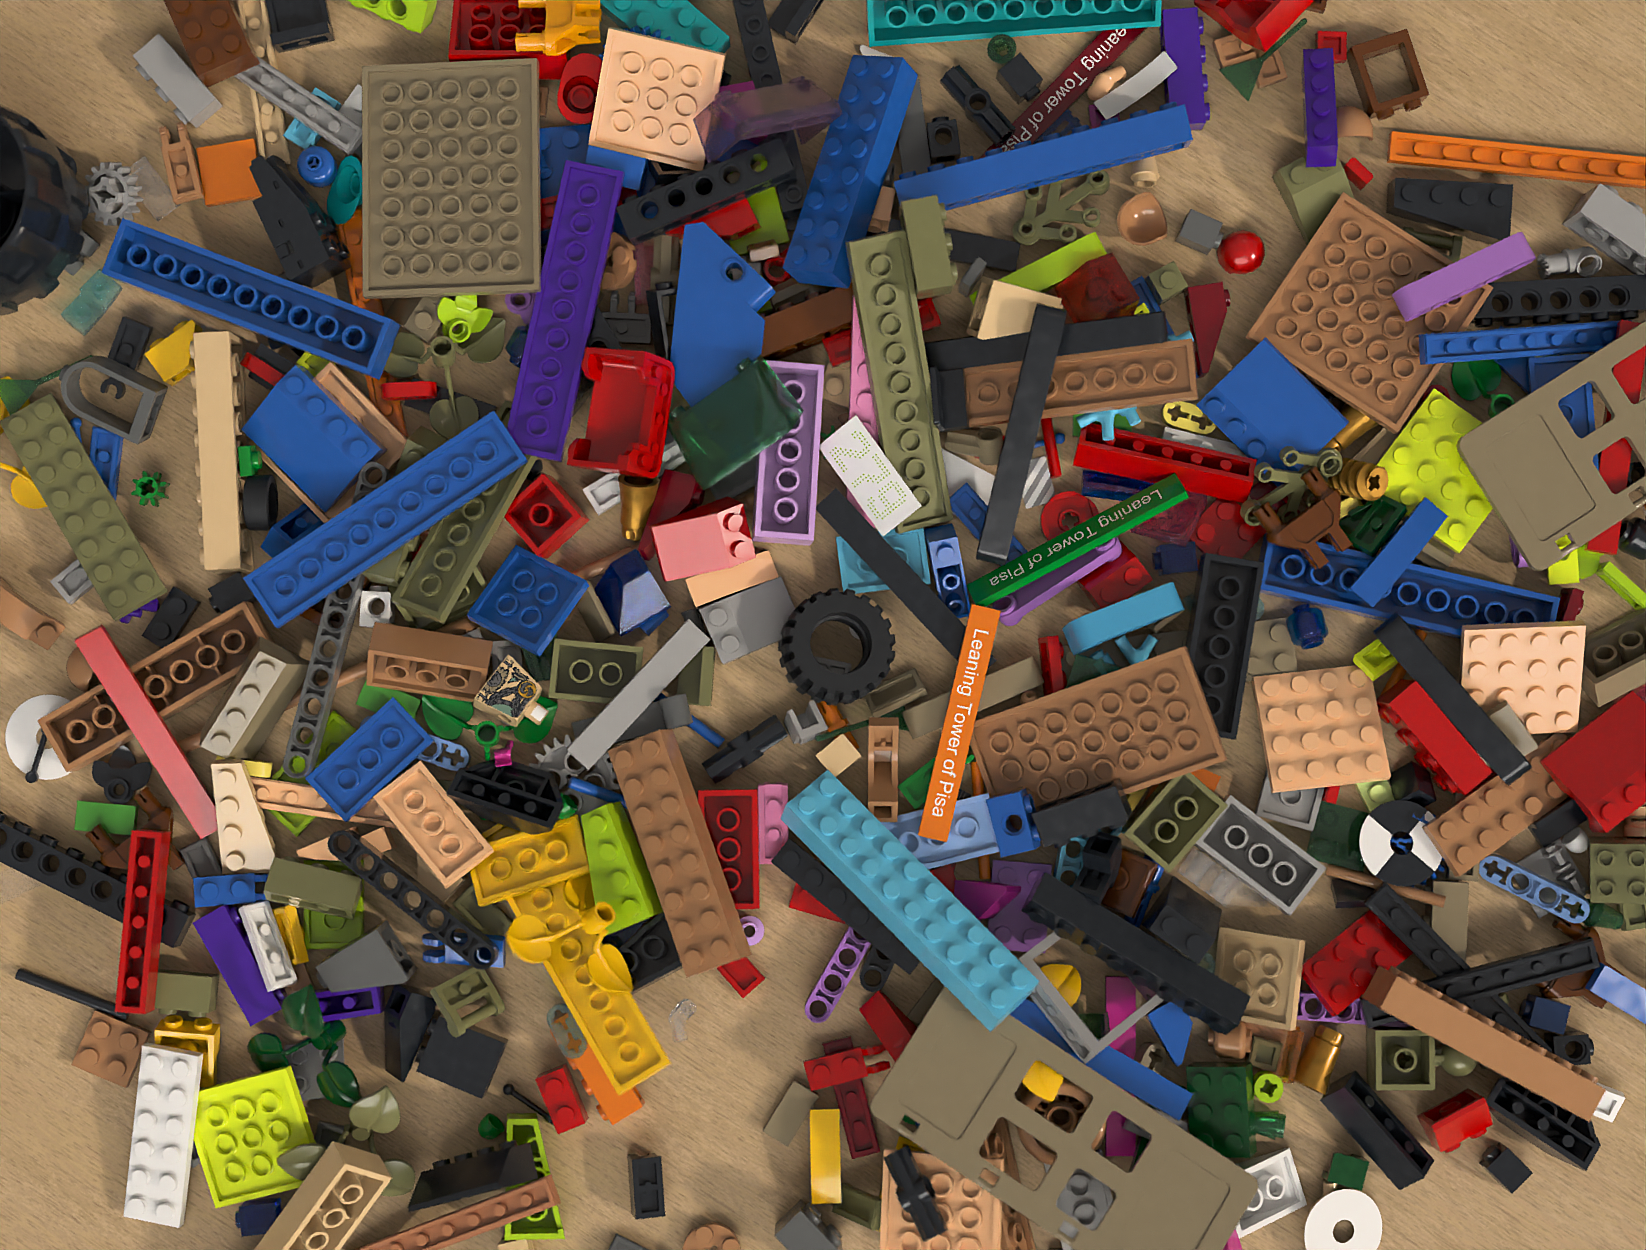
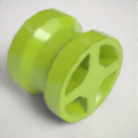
M1261 1070L1254 1074V1095L1265 1103H1273L1279 1100L1284 1091L1281 1079L1268 1070Z

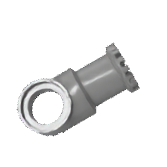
M1589 246L1574 250L1568 248L1564 249L1561 253L1552 255L1543 253L1537 256V265H1540L1537 268L1538 270L1541 269L1538 273L1542 280L1548 279L1550 275L1565 273L1566 275L1578 273L1582 277H1590L1595 275L1602 267V259L1594 248ZM1594 257L1590 265L1580 267L1581 262L1585 258Z

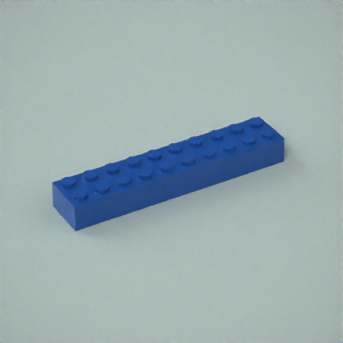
M1176 102L1159 106L1157 112L1148 114L1147 110H1140L1131 113L1130 118L1119 121L1118 117L1101 121V125L1090 129L1089 125L1080 126L1072 129L1070 135L1063 137L1060 136V133L1050 134L1042 137V142L1033 145L1031 140L1014 144V149L1003 152L1002 148L993 149L985 152L984 158L974 160L973 156L963 157L956 160V165L946 168L944 163L933 165L927 168V173L917 175L916 171L900 174L899 180L894 181L899 205L901 201L937 195L938 202H944L945 209L948 211L1187 148L1193 141L1185 104L1177 106Z
M124 218L121 220L101 272L117 281L378 380L381 378L401 326L387 317Z
M1268 532L1264 534L1258 562L1265 563L1260 593L1381 621H1386L1397 612L1411 628L1461 639L1462 625L1556 621L1560 602L1559 597L1412 563L1372 608L1349 589L1351 584L1365 570L1367 564L1373 558L1372 556L1351 549L1336 552L1332 545L1316 541V544L1329 562L1320 569H1313L1300 550L1270 544L1266 536Z

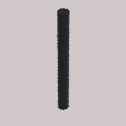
M22 968L16 974V980L120 1019L127 1020L130 1013L115 1012V1003Z

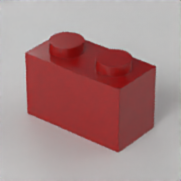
M567 1063L545 1071L536 1077V1083L557 1134L586 1123L589 1117Z

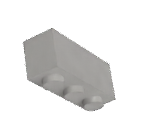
M159 33L133 55L139 63L135 68L147 81L151 78L158 86L154 90L166 103L171 100L177 108L173 112L185 125L190 122L198 128L223 107Z

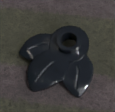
M125 745L120 746L113 753L109 763L94 761L92 766V776L95 783L104 788L106 798L113 804H124L130 801L134 791L147 785L152 773L151 763L142 762L136 764L134 754ZM119 784H122L125 788L122 795H118L116 792V787Z

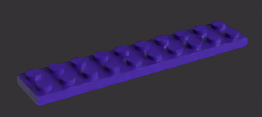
M569 160L565 161L541 270V292L536 293L507 426L508 432L524 455L557 462L563 461L582 373L581 363L584 358L585 347L588 346L616 218V207H618L625 176L623 171Z

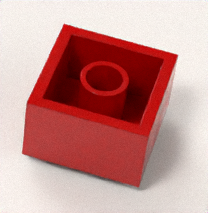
M542 473L513 500L504 516L533 552L545 559H548L590 520L555 478L545 473Z

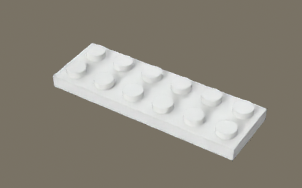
M148 1042L142 1045L123 1217L180 1228L184 1224L203 1053Z

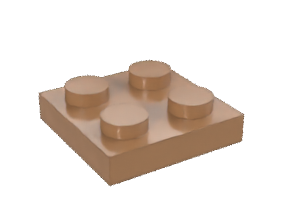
M94 1010L71 1065L127 1088L141 1059L142 1045L148 1042L152 1031L102 1011Z

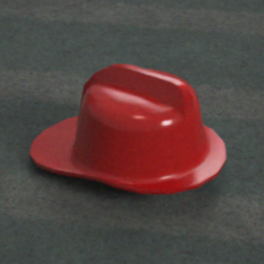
M580 53L573 56L566 63L562 73L557 95V105L560 113L566 120L575 124H586L593 120L603 62L600 57L594 54Z

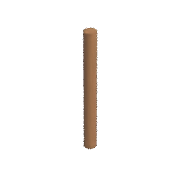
M1328 864L1326 875L1375 889L1383 882L1376 876L1333 864ZM1388 884L1399 896L1444 907L1446 896L1411 886Z

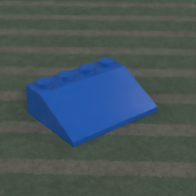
M1266 337L1196 404L1248 458L1257 460L1256 466L1261 462H1267L1274 469L1299 471L1304 465L1296 463L1294 466H1286L1279 458L1282 448L1293 446L1298 452L1317 454L1349 423ZM1290 453L1286 459H1289L1293 453ZM1272 481L1277 487L1284 483Z
M295 365L273 387L241 429L325 513L358 481L362 467L369 462H376L387 451L305 367Z

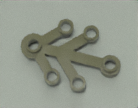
M1104 170L1089 173L1085 183L1061 200H1059L1061 187L1065 180L1050 183L1046 210L1037 217V201L1042 198V187L1032 188L1039 191L1036 195L1029 194L1031 189L1024 190L1027 199L1024 217L1017 220L1013 226L1014 239L1019 244L1025 246L1033 245L1039 239L1056 240L1064 244H1070L1077 239L1076 228L1073 225L1065 224L1060 229L1044 226L1051 221L1085 224L1090 228L1099 225L1101 217L1097 208L1089 207L1084 211L1068 209L1089 194H1105L1110 188L1108 173ZM1102 177L1103 180L1096 183L1093 181V178ZM1090 214L1097 216L1093 221L1088 220L1086 217ZM1025 227H1031L1032 231L1029 233H1023L1022 229ZM1071 231L1073 235L1066 238L1063 236V233Z
M1285 446L1281 449L1279 458L1286 466H1294L1297 463L1310 467L1302 472L1274 469L1267 462L1259 463L1254 469V475L1260 482L1276 481L1284 483L1259 500L1245 501L1241 506V517L1248 525L1257 526L1261 523L1252 513L1255 509H1259V506L1267 501L1272 506L1290 494L1287 504L1282 505L1277 512L1280 520L1287 523L1298 515L1297 510L1301 499H1303L1308 507L1315 502L1314 499L1309 501L1314 495L1310 489L1305 491L1306 484L1301 480L1300 476L1308 473L1309 469L1316 466L1327 482L1329 477L1335 476L1342 469L1341 454L1334 448H1325L1318 454L1298 452L1293 446ZM1290 453H1293L1289 459H1286ZM1268 469L1266 474L1261 475L1264 470ZM1291 511L1289 516L1284 517L1287 512Z

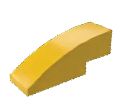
M839 1109L810 1110L811 1203L841 1204Z

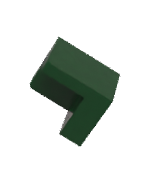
M1334 1152L1329 1171L1323 1170L1322 1177L1326 1181L1362 1191L1369 1161L1359 1155L1351 1154L1349 1156Z

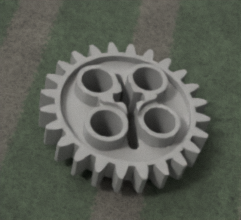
M565 735L563 744L558 738H554V748L544 744L543 748L546 754L535 753L534 755L539 760V763L529 764L530 767L548 773L551 771L557 772L561 777V783L558 786L559 790L568 784L570 780L568 778L569 775L576 777L586 769L583 766L581 769L575 770L570 766L569 758L571 754L565 750L572 743L569 735ZM608 752L603 754L594 764L595 769L581 779L588 782L590 777L598 776L602 780L603 788L611 791L621 789L619 784L614 783V779L617 777L613 773L612 762L609 763L608 761L610 758ZM571 788L564 793L566 795L573 794L578 797V811L573 815H579L581 825V815L609 804V802Z

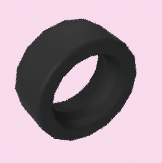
M273 475L247 476L245 480L243 513L246 527L250 531H269L277 523L278 491Z

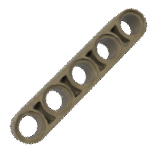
M1034 656L987 675L977 712L1045 683ZM951 691L901 712L912 739L943 727Z

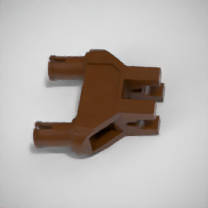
M1316 466L1309 469L1308 473L1300 476L1301 480L1305 482L1315 496V502L1287 523L1282 522L1268 501L1252 513L1268 532L1266 536L1270 544L1300 550L1313 569H1320L1329 561L1316 544L1317 540L1325 536L1336 552H1343L1352 543L1339 526L1341 509L1340 491L1328 485Z
M147 786L132 798L149 817L148 823L140 829L171 831L168 865L174 871L185 864L181 853L172 843L173 810L167 806L163 807ZM98 824L92 831L85 834L101 853L100 862L103 865L128 870L131 836L123 843L116 844L101 824Z
M1556 916L1561 921L1554 919L1552 923L1554 928H1557L1572 940L1588 936L1592 937L1598 961L1625 976L1606 962L1599 934L1593 926L1571 923ZM1596 968L1534 984L1539 988L1541 996L1547 999L1580 996L1600 1009L1607 1003L1606 1000L1585 988Z

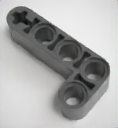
M686 693L651 703L613 744L643 737L657 730L675 729L692 724L693 720ZM595 717L571 723L575 739Z

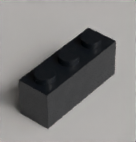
M1116 779L1037 806L1032 813V817L1044 847L1054 845L1055 848L1069 844L1071 838L1081 835L1085 839L1099 833L1098 829L1107 826L1110 829H1116L1125 825L1132 810L1120 779Z

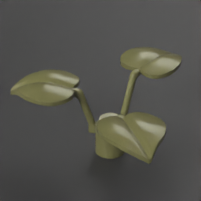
M491 318L482 331L471 333L469 338L461 343H453L450 338L439 336L431 342L425 355L424 344L418 336L407 332L397 334L384 367L386 373L395 378H410L417 373L418 364H425L431 356L436 366L444 368L449 400L442 399L437 401L432 406L429 414L431 426L439 435L450 440L479 419L477 405L471 397L461 396L456 399L454 397L449 367L456 360L455 352L460 355L467 353L469 359L476 363H488L495 360L501 354L504 347L505 319Z
M387 1085L377 1092L359 1099L351 1106L349 1112L350 1124L344 1125V1131L337 1142L343 1144L348 1133H350L356 1140L363 1141L368 1139L370 1153L376 1154L373 1131L381 1134L389 1133L400 1122L398 1102ZM302 1144L282 1153L276 1162L289 1175L304 1181L327 1149L322 1144ZM397 1158L383 1161L392 1179L380 1195L389 1197L400 1196L414 1189L416 1175L411 1164Z

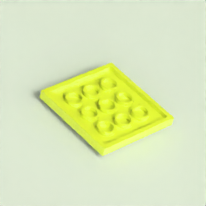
M1434 388L1376 465L1384 467L1388 474V487L1383 495L1405 505L1408 511L1405 514L1406 517L1424 497L1448 516L1433 536L1458 554L1493 509L1457 451L1458 440L1481 425L1482 422Z
M291 1065L199 1089L194 1143L215 1208L296 1189L303 1183V1181L289 1175L276 1162L277 1158L289 1149L302 1144L316 1143Z

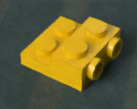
M169 1015L161 1019L154 1030V1044L203 1053L200 1087L216 1085L217 1055L220 1051V1024H214L210 1018L206 1017L197 1018L194 1022L183 1021L180 1015Z

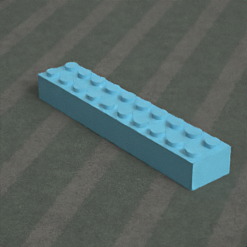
M829 770L825 771L786 804L781 820L990 1032L1036 988L1040 981Z

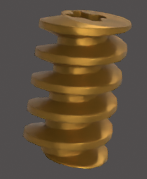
M1342 458L1343 466L1340 472L1335 476L1329 477L1327 480L1328 485L1337 488L1341 495L1366 501L1379 499L1388 487V474L1384 467L1349 458Z

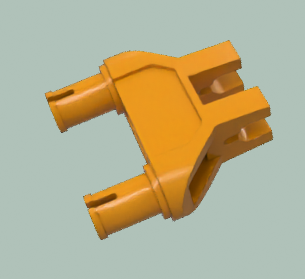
M518 0L519 9L545 8L546 24L545 30H542V33L516 32V52L543 51V54H546V56H557L567 52L577 44L601 43V30H599L600 22H602L601 0Z

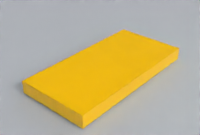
M575 814L568 819L557 820L550 832L530 835L521 831L489 841L488 844L494 852L470 870L478 906L480 907L589 874L584 833L579 815Z

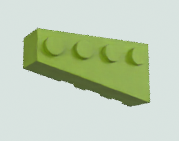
M621 801L603 805L581 815L595 905L599 902H606L615 911L614 922L606 927L607 935L663 913L657 891Z
M507 1113L506 1142L517 1140L518 1145L530 1143L538 1179L550 1175L551 1172L537 1113ZM531 1181L506 1187L505 1191L516 1188ZM558 1205L505 1225V1240L565 1239Z

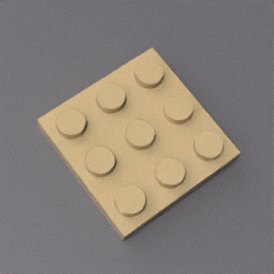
M1219 927L1214 974L1251 996L1241 1018L1242 1022L1290 1031L1296 1030L1305 940Z

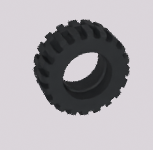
M838 588L829 589L825 593L819 591L800 603L788 617L780 633L782 638L778 643V651L782 653V657L779 661L781 668L785 667L788 672L786 678L789 683L794 681L798 686L796 690L800 694H809L811 696L810 700H814L817 703L826 701L827 705L836 706L838 703L845 705L853 703L855 700L869 694L888 675L891 669L889 667L890 663L894 661L895 651L892 650V646L896 643L895 634H890L889 628L892 627L889 618L884 620L881 616L884 610L878 604L873 607L869 603L871 598L864 594L858 597L855 595V590L846 589L844 592H839ZM826 621H838L848 625L856 632L861 641L862 659L858 666L848 673L838 674L830 672L823 668L813 656L810 645L811 636L814 630Z

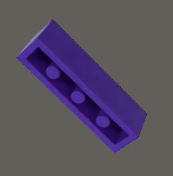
M1198 7L1162 9L1161 26H1159L1161 53L1165 51L1177 66V69L1163 81L1165 104L1176 102L1177 106L1185 104L1191 131L1202 130L1206 121L1210 119L1209 103L1204 102V92L1208 90L1207 74H1202V63H1205L1206 50L1204 45H1200V34H1203L1204 30L1203 17H1198Z
M1333 48L1303 49L1301 73L1306 167L1336 166L1338 134Z
M223 905L193 922V925L250 1026H253L281 1010L287 993L284 988L270 992L267 991L247 932L242 924L243 921L238 910L239 908L232 905Z

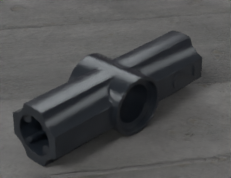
M960 65L953 66L945 73L940 80V84L962 107L968 120L976 123L996 147L1003 145L1016 131V128L991 101L989 93L981 89ZM982 102L985 104V107L975 110L971 107V104Z
M773 715L751 731L747 730L727 743V747L704 761L702 765L716 784L742 767L743 769L763 756V752L789 736L777 716Z
M905 1146L884 1157L885 1163L897 1186L896 1195L899 1203L907 1213H910L923 1242L947 1231L948 1227L935 1202L936 1194L927 1176L922 1175L909 1146Z

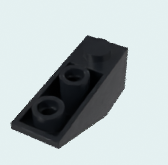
M395 984L384 1009L385 1068L389 1074L399 1081L405 1082L437 1004L432 995L423 989L404 984Z

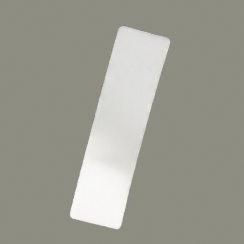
M1164 51L1125 83L1095 101L1094 105L1105 119H1109L1154 89L1177 69V66Z

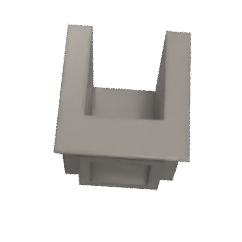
M814 700L808 703L805 713L798 716L795 715L793 709L788 710L783 722L793 744L799 743L802 745L817 739L821 732L828 729Z

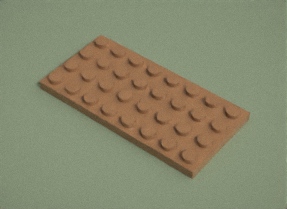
M1186 646L975 721L970 741L989 796L992 797L1026 788L1027 794H1031L1033 797L1035 808L1116 779H1120L1126 795L1228 759ZM1011 815V825L1016 829H1021V818L1017 815Z

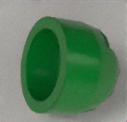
M561 793L564 807L558 818L568 819L578 811V807L568 795Z
M488 1113L478 1125L479 1135L487 1140L497 1138L504 1131V1125L501 1120L491 1113Z

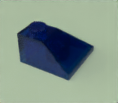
M637 548L612 562L594 589L620 637L671 608L669 601Z

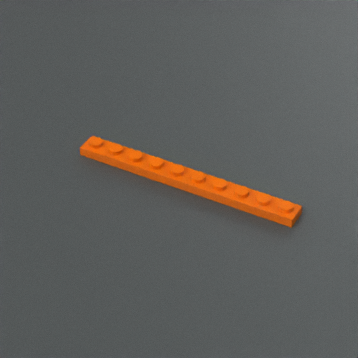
M1392 131L1389 134L1387 163L1646 189V157Z

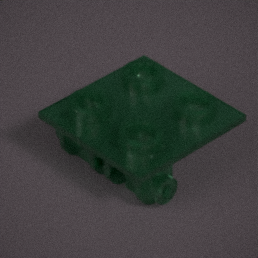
M1321 801L1306 853L1317 861L1363 872L1365 863L1360 852L1359 837L1362 825L1370 813Z

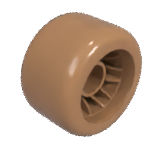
M1065 1077L1052 1102L1038 1097L1026 1087L1019 1098L1021 1103L1066 1133H1071L1092 1100L1088 1092ZM1057 1109H1065L1070 1114L1065 1119H1057L1053 1112ZM1106 1121L1092 1142L1091 1147L1095 1152L1104 1139ZM1016 1126L1019 1138L1025 1149L1040 1162L1052 1165L1056 1159L1055 1151Z

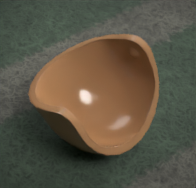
M1348 105L1336 107L1338 138L1359 136L1367 137L1369 141H1373V125L1369 116L1363 110Z
M1148 191L1130 198L1121 206L1117 216V225L1119 232L1126 241L1137 246H1146L1167 237L1168 226L1164 211L1152 193Z
M77 647L68 657L66 671L70 682L76 688L86 693L89 691L94 671Z

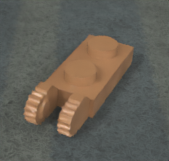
M183 122L177 123L180 142L172 144L171 133L167 126L159 127L163 145L161 151L173 202L178 205L204 198L195 153L187 126Z

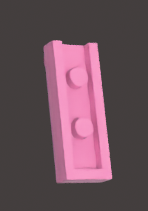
M764 782V784H758L759 864H773L771 861L789 839V828L781 820L784 808L788 803V783Z

